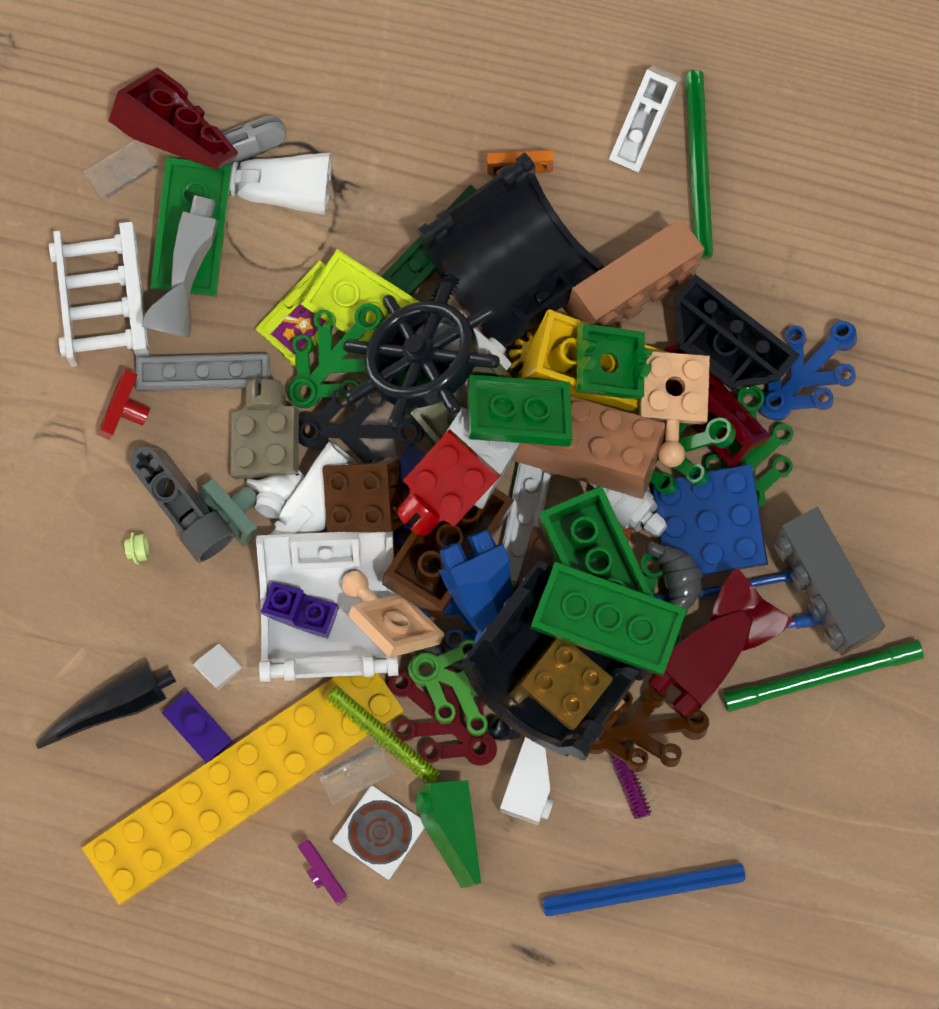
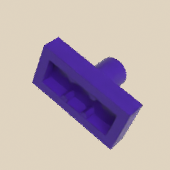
M188 690L162 712L165 718L205 763L211 761L233 743L230 737Z

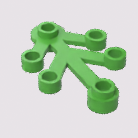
M465 640L461 643L460 647L439 656L430 652L416 654L409 662V676L416 684L426 686L436 708V720L441 724H449L455 718V708L446 701L440 683H443L453 688L468 720V732L473 736L483 735L487 730L488 723L486 718L479 713L472 695H478L471 686L465 672L455 673L444 669L464 660L463 648L465 646L473 647L474 640ZM429 665L432 672L428 675H422L419 672V667ZM441 708H448L452 714L449 718L445 719L440 717L439 710ZM473 720H480L484 727L478 731L474 730L471 727V722Z

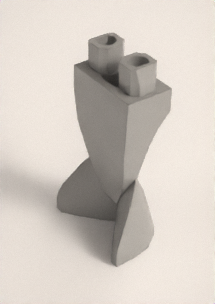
M194 195L190 213L183 211L173 252L172 289L149 308L143 318L142 327L190 338L191 310L189 297L191 287L205 255L212 246L218 227V221L212 218L216 204L214 200Z

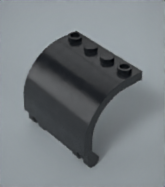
M525 152L516 158V162L510 167L504 166L498 170V176L449 211L442 210L435 215L436 219L428 225L424 223L417 228V232L422 240L421 243L441 279L443 280L442 277L445 276V273H450L461 280L458 281L460 286L456 284L458 289L453 288L456 292L452 291L451 293H453L454 298L466 314L470 316L488 304L496 307V315L479 325L478 328L489 339H496L504 348L539 325L549 309L556 312L567 305L572 288L605 267L577 241L561 221L535 175L536 167L534 162Z
M538 560L530 572L525 574L522 583L513 595L505 601L503 608L492 623L487 625L475 646L466 653L461 665L477 695L510 727L551 751L566 757L571 755L580 760H585L591 752L590 746L592 743L599 741L605 733L603 726L633 683L636 680L641 681L648 671L575 645L607 672L613 680L574 730L567 728L531 697L528 696L518 703L508 695L544 648L555 639V637L531 629L533 619L552 571L549 564Z

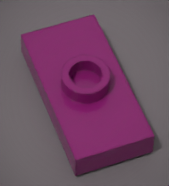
M307 839L298 845L299 850L311 866V869L306 872L317 889L324 885L337 906L348 900L347 894L312 842Z

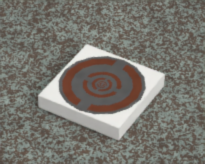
M371 785L332 842L390 881L425 827L421 822V818Z

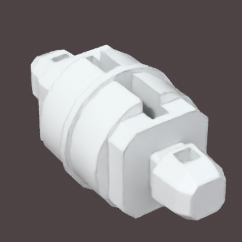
M590 484V485L593 486L595 489L599 487V486ZM603 488L619 523L624 528H632L637 532L645 525L644 530L657 537L667 528L665 520L657 512L653 514L658 506L653 501V495L647 490L644 498L640 499Z

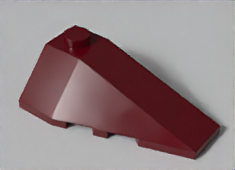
M154 69L117 92L109 122L132 139L216 170L237 158L238 151L219 128L209 125L204 119V110L199 105L194 106L187 98L188 91L183 85L161 69Z

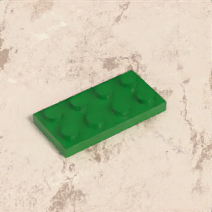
M166 157L150 289L168 292L172 289L173 252L178 227L183 211L190 213L193 198L196 195L212 199L216 202L212 218L218 221V227L212 246L205 255L195 276L190 294L217 297L232 165L226 164L216 170L191 160Z
M555 562L531 629L663 677L687 609Z

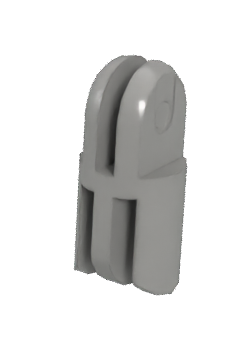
M264 116L223 132L224 136L238 151L237 158L227 164L232 165L233 162L242 161L281 144L286 137V127L282 120L276 116Z

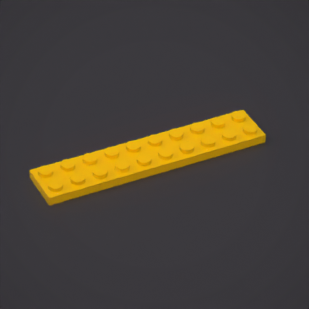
M374 673V677H364V675L333 677L82 847V850L120 906L368 738L369 732L365 734V729L361 731L362 726L358 728L359 724L354 725L356 721L352 723V718L348 720L349 716L345 717L346 713L341 714L343 710L339 712V707L335 709L336 705L332 706L333 702L328 703L330 699L325 700L336 685L383 725H387L404 713L403 708L378 673Z

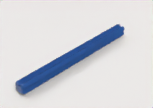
M737 863L550 896L542 900L545 916H553L735 884L745 881L746 874L743 864Z

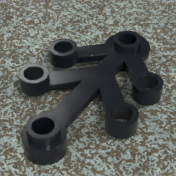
M347 388L336 389L332 394V400L318 415L309 414L299 419V443L307 448L317 447L322 452L329 442L328 438H341L364 464H370L373 459L380 462L384 458L375 455L360 438L398 439L401 444L411 446L418 444L424 437V429L416 419L412 418L403 420L402 425L397 430L391 429L389 425H360L376 408H381L386 403V400L381 397L379 404H373L370 400L372 393L365 396V400L341 425H328L342 408L352 405L348 402L343 405L338 401L339 393L350 391ZM308 425H312L315 428V435L311 438L305 433ZM406 426H410L414 431L410 439L403 435V430Z

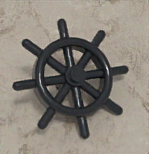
M450 280L441 282L434 301L417 302L401 308L392 295H385L382 302L389 316L378 325L369 342L348 340L344 343L343 347L347 353L365 355L364 364L368 376L366 381L346 393V401L351 404L356 403L376 390L384 400L394 405L388 421L389 427L393 430L400 428L408 408L427 407L442 401L451 415H457L461 407L454 393L467 381L474 367L497 368L500 365V358L498 356L478 353V339L473 330L494 317L497 312L496 307L488 304L466 318L458 309L447 304L453 289V284ZM440 323L451 326V328L435 337ZM425 324L422 333L416 334L413 327ZM400 335H402V337H403L404 340H405L404 344H403V345H395V344H393V342H394ZM460 338L458 351L442 349ZM385 357L400 358L383 369ZM442 363L451 364L446 371L441 367ZM407 371L402 386L389 382ZM419 377H423L427 381L425 384L416 386Z

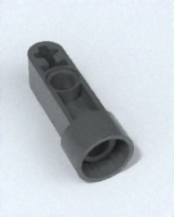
M144 446L139 447L133 452L130 459L132 470L181 533L180 541L197 563H202L212 558L233 540L235 534L218 511L212 512L166 451L160 448ZM172 480L175 484V491L169 497L166 493V484ZM192 509L195 510L192 513H190L187 517H184Z

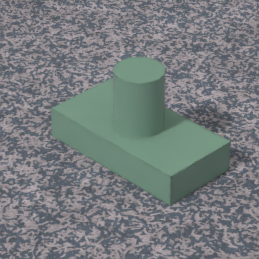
M214 479L207 482L202 487L200 497L212 512L218 511L234 532V538L243 547L254 539L257 526L245 512L256 504L255 499L257 495L246 486L230 498Z

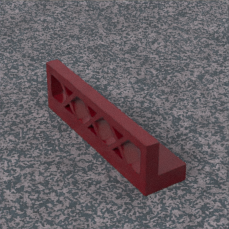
M679 344L667 346L664 350L669 353L684 354L679 350ZM709 373L708 412H712L716 418L727 419L736 430L735 438L742 445V448L734 456L727 449V446L722 448L714 444L710 446L730 468L738 467L752 449L764 446L772 436L726 386ZM674 380V383L666 382L665 387L670 395L679 396L682 394V385L679 381ZM705 424L692 425L698 433L705 432L707 428ZM723 431L719 439H722L727 434V431Z

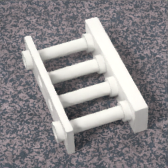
M133 222L119 223L120 234L115 235V238L65 244L61 232L53 231L54 242L49 243L51 262H57L64 337L59 338L61 357H67L71 367L78 366L76 352L127 346L128 349H133L136 357L150 356L147 328L142 327L145 308L137 237ZM117 251V254H123L124 265L118 266V270L68 276L66 257ZM120 283L121 286L126 285L127 297H123L122 301L71 307L69 289ZM124 314V317H130L131 329H125V333L75 339L74 320Z

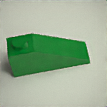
M469 781L436 782L417 788L416 808L421 814V822L460 887L468 888L480 884L481 877Z

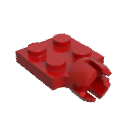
M449 429L403 480L410 488V494L399 505L397 514L402 522L406 524L417 512L421 518L412 526L411 530L421 536L429 534L443 520L455 527L501 475Z

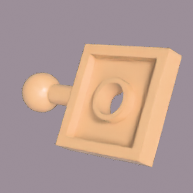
M652 351V355L647 359L646 364L652 365V370L648 377L644 379V397L639 400L638 415L666 422V442L660 446L658 457L660 462L667 467H676L685 458L684 447L678 442L679 423H707L710 356ZM670 379L679 381L682 385V394L679 396L670 395L665 387L666 381Z
M360 571L348 572L343 577L342 589L345 594L353 598L359 597L364 602L352 605L348 616L389 658L441 644L444 633L417 606L398 594L379 599L368 588V578Z

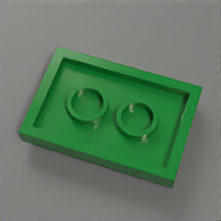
M469 374L467 380L469 439L570 447L573 440L570 382Z

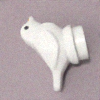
M298 470V474L271 475L260 480L248 478L245 483L248 487L259 493L255 499V510L265 517L277 519L283 506L305 477Z

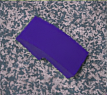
M272 582L261 609V614L293 628L328 639L338 614L339 606L337 603L308 596L304 590Z

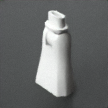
M318 153L283 158H260L240 162V165L238 162H233L230 185L231 196L238 195L250 202L281 206L326 216L329 204L328 187L331 184L332 174L331 153Z
M329 441L303 481L283 506L279 515L280 521L274 523L276 528L270 535L321 533L327 527L323 466L326 464L358 463L339 445Z

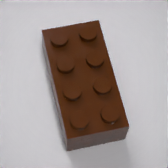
M495 488L483 509L474 505L455 527L443 520L425 536L418 535L412 531L384 573L382 585L440 620L453 598L439 572L440 569L444 568L439 550L448 545L460 543L466 557L473 554V549L467 537L480 530L487 529L491 536L494 537L510 513L514 499Z

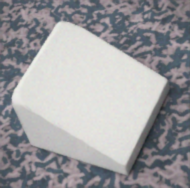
M217 644L193 664L196 670L217 691L242 669V666L220 644Z

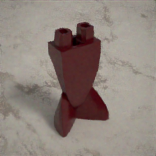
M736 568L721 588L714 604L711 621L688 635L673 648L663 677L653 673L648 681V686L661 696L673 684L681 694L670 706L684 718L696 708L700 710L713 696L729 674L742 651L758 647L775 638L787 629L794 620L764 600L744 574Z

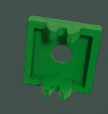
M584 323L578 326L576 392L632 400L642 399L644 397V379L648 377L652 370V365L646 364L647 359L652 355V350L645 348V332ZM610 354L616 359L617 369L615 372L609 373L602 369L600 365L602 355Z

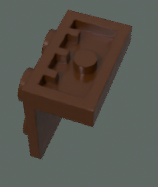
M386 458L376 464H326L323 466L328 532H392L404 524L397 514L398 507L403 502L400 458Z

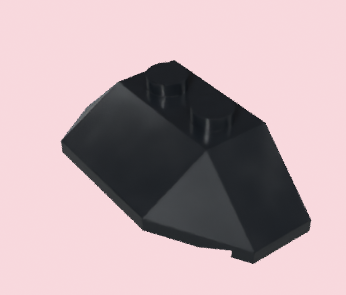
M696 274L674 299L679 350L684 354L710 356L709 373L731 390L778 382L800 357L798 352Z

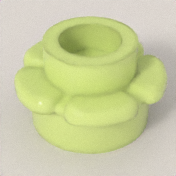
M131 532L130 539L124 541L125 554L128 560L133 559V562L139 565L140 561H146L150 558L148 539L146 534L136 535L135 532Z

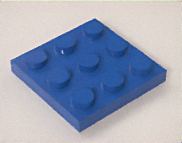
M751 464L708 472V481L702 486H694L687 480L686 476L675 478L678 483L677 490L668 496L660 493L653 484L655 502L658 506L657 513L665 520L667 525L665 531L660 535L662 546L665 547L667 545L680 549L686 554L690 553L695 559L697 567L701 568L703 576L731 572L736 568L742 570L768 565L754 468ZM701 473L693 475V479L699 478ZM666 480L663 483L662 489L669 486L670 480Z

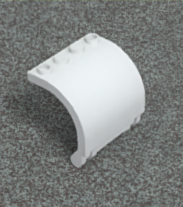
M325 532L261 535L256 537L261 609L272 582L304 590L308 596L337 603L339 606V611L328 639L293 628L261 614L260 682H271V678H284L285 681H295V678L356 675L374 677V673H388V676H398V656L389 658L348 616L352 605L364 602L359 597L353 598L348 596L342 589L343 577L348 572L360 571L368 578V588L379 599L396 595V593L382 585L384 573L394 560L393 532Z

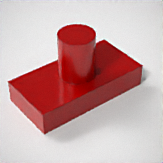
M127 369L121 374L98 430V436L109 440L114 435L121 417L141 426L144 425L150 412V407L129 399L138 374Z

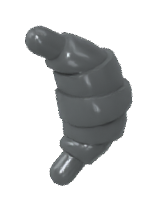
M654 542L648 543L646 552L658 558L657 562L662 565L666 588L669 590L671 599L668 603L685 608L688 611L702 593L701 578H703L701 568L697 567L695 559L690 553L686 554L680 549L667 545L664 547Z

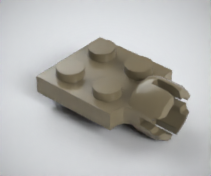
M258 379L248 382L244 408L240 411L232 412L231 477L235 480L268 477L271 475L298 474L299 409L295 406H286V387L278 380L262 379L261 387H258Z

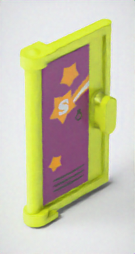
M320 260L254 328L279 350L290 365L297 368L296 352L292 347L294 338L298 335H308L313 339L314 347L318 344V328L314 323L315 314L303 307L301 303L326 266ZM320 318V323L322 326H327L329 324L328 322ZM306 339L299 341L298 346L301 351H305L308 348V341Z

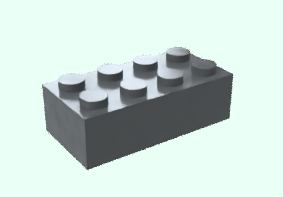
M816 507L781 526L775 538L777 541L774 544L775 550L782 562L788 561L794 571L791 573V578L796 588L800 592L804 590L810 602L807 603L811 615L816 621L821 619L827 632L824 633V637L833 651L838 650L840 655L843 656L876 638L886 626L819 508Z

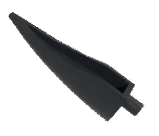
M148 660L139 663L99 688L75 706L36 743V747L40 749L86 729L119 718L136 715L166 700L163 688L177 682L171 670H168L156 677Z

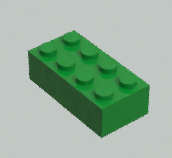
M602 486L539 512L538 524L556 562L654 597Z

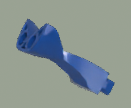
M488 529L480 530L467 537L474 552L467 557L460 543H454L439 550L444 568L440 569L439 572L444 584L459 610L478 632L473 647L483 635L487 625L492 623L501 611L505 601L513 595L509 557L503 544H495Z

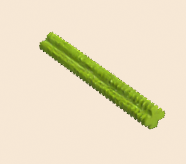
M337 685L332 689L325 699L326 701L330 699L329 704L333 702L332 706L336 705L335 709L339 707V712L343 710L341 714L346 713L345 717L349 716L348 720L352 718V723L356 721L354 725L359 724L358 728L362 726L361 731L365 729V734L369 732L367 736L372 735L371 739L375 737L374 741L378 740V745L382 743L381 747L385 746L384 750L388 748L387 752L391 751L390 755L395 754L394 758L398 757L397 761L401 759V764L405 762L403 766L408 765L407 769L411 767L410 772L414 770V775L418 773L416 777L421 776L420 780L424 778L423 783L427 781V785L435 782L440 774L436 768L434 769L430 763L418 755L398 736L394 735L391 730L384 727L385 725L371 716L368 711L358 705L355 700L345 694Z

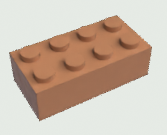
M680 218L573 287L566 310L572 318L588 324L616 328L615 324L623 318H626L628 321L636 317L643 310L642 306L652 300L653 303H657L669 294V288L679 283L682 286L688 283L696 274L695 271L701 264L700 259L705 249L684 220Z
M571 396L573 440L570 447L520 443L515 453V462L643 499L659 459V448L664 443L665 423Z

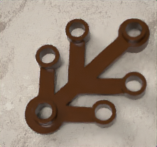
M648 687L645 692L644 701L627 724L612 727L621 713L629 711L632 706L633 696L628 691L623 697L627 703L623 704L618 710L613 711L603 726L605 733L599 741L592 743L590 753L600 754L607 751L625 762L628 768L634 772H641L647 767L649 757L646 751L659 758L663 765L675 767L681 759V748L673 743L664 745L651 736L682 732L688 739L699 740L707 733L709 718L703 711L695 709L684 718L646 722L654 710L664 704L666 692H664L660 699L651 698L650 694L657 693ZM691 719L698 720L701 723L695 724L691 721ZM629 740L641 748L629 750L617 741ZM672 752L676 755V758H669L665 753ZM639 757L643 760V762L636 763L632 760V758Z

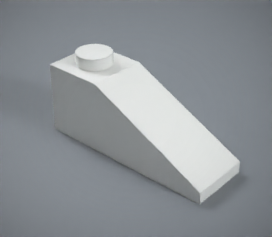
M653 65L646 70L609 160L638 173L640 172L670 109L682 78Z
M525 737L504 795L500 812L539 825L541 818L548 820L554 800L548 798L551 789L545 747Z

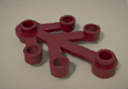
M446 668L447 670L458 673L453 668ZM398 670V676H390L388 685L390 691L399 698L408 697L436 720V708L432 699L416 687V683L412 681L407 670ZM405 677L408 679V686L405 689H398L396 687V680L398 678ZM443 683L441 685L444 687L446 701L451 703L456 711L455 718L451 723L441 724L436 720V722L413 724L408 720H404L396 726L395 733L404 742L411 741L414 737L453 734L462 742L461 744L439 746L434 742L425 744L421 754L428 763H437L440 759L466 757L470 763L484 766L492 762L497 754V743L490 734L485 732L481 736H473L461 724L458 698L453 688ZM482 701L477 708L479 713L484 716L483 708L486 704ZM443 708L439 710L440 717L445 719L449 718L452 714L448 708H446V711ZM473 720L471 722L472 729L478 731L484 727L480 720ZM403 725L412 727V734L409 737H402L400 735V728ZM478 742L485 743L487 747L486 752L482 755L474 752V745ZM429 747H436L438 749V756L435 759L426 757V750Z

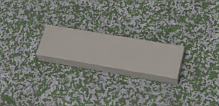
M269 353L136 357V374H138L136 390L137 392L246 389L248 382L257 379L258 387H261L262 379H270Z

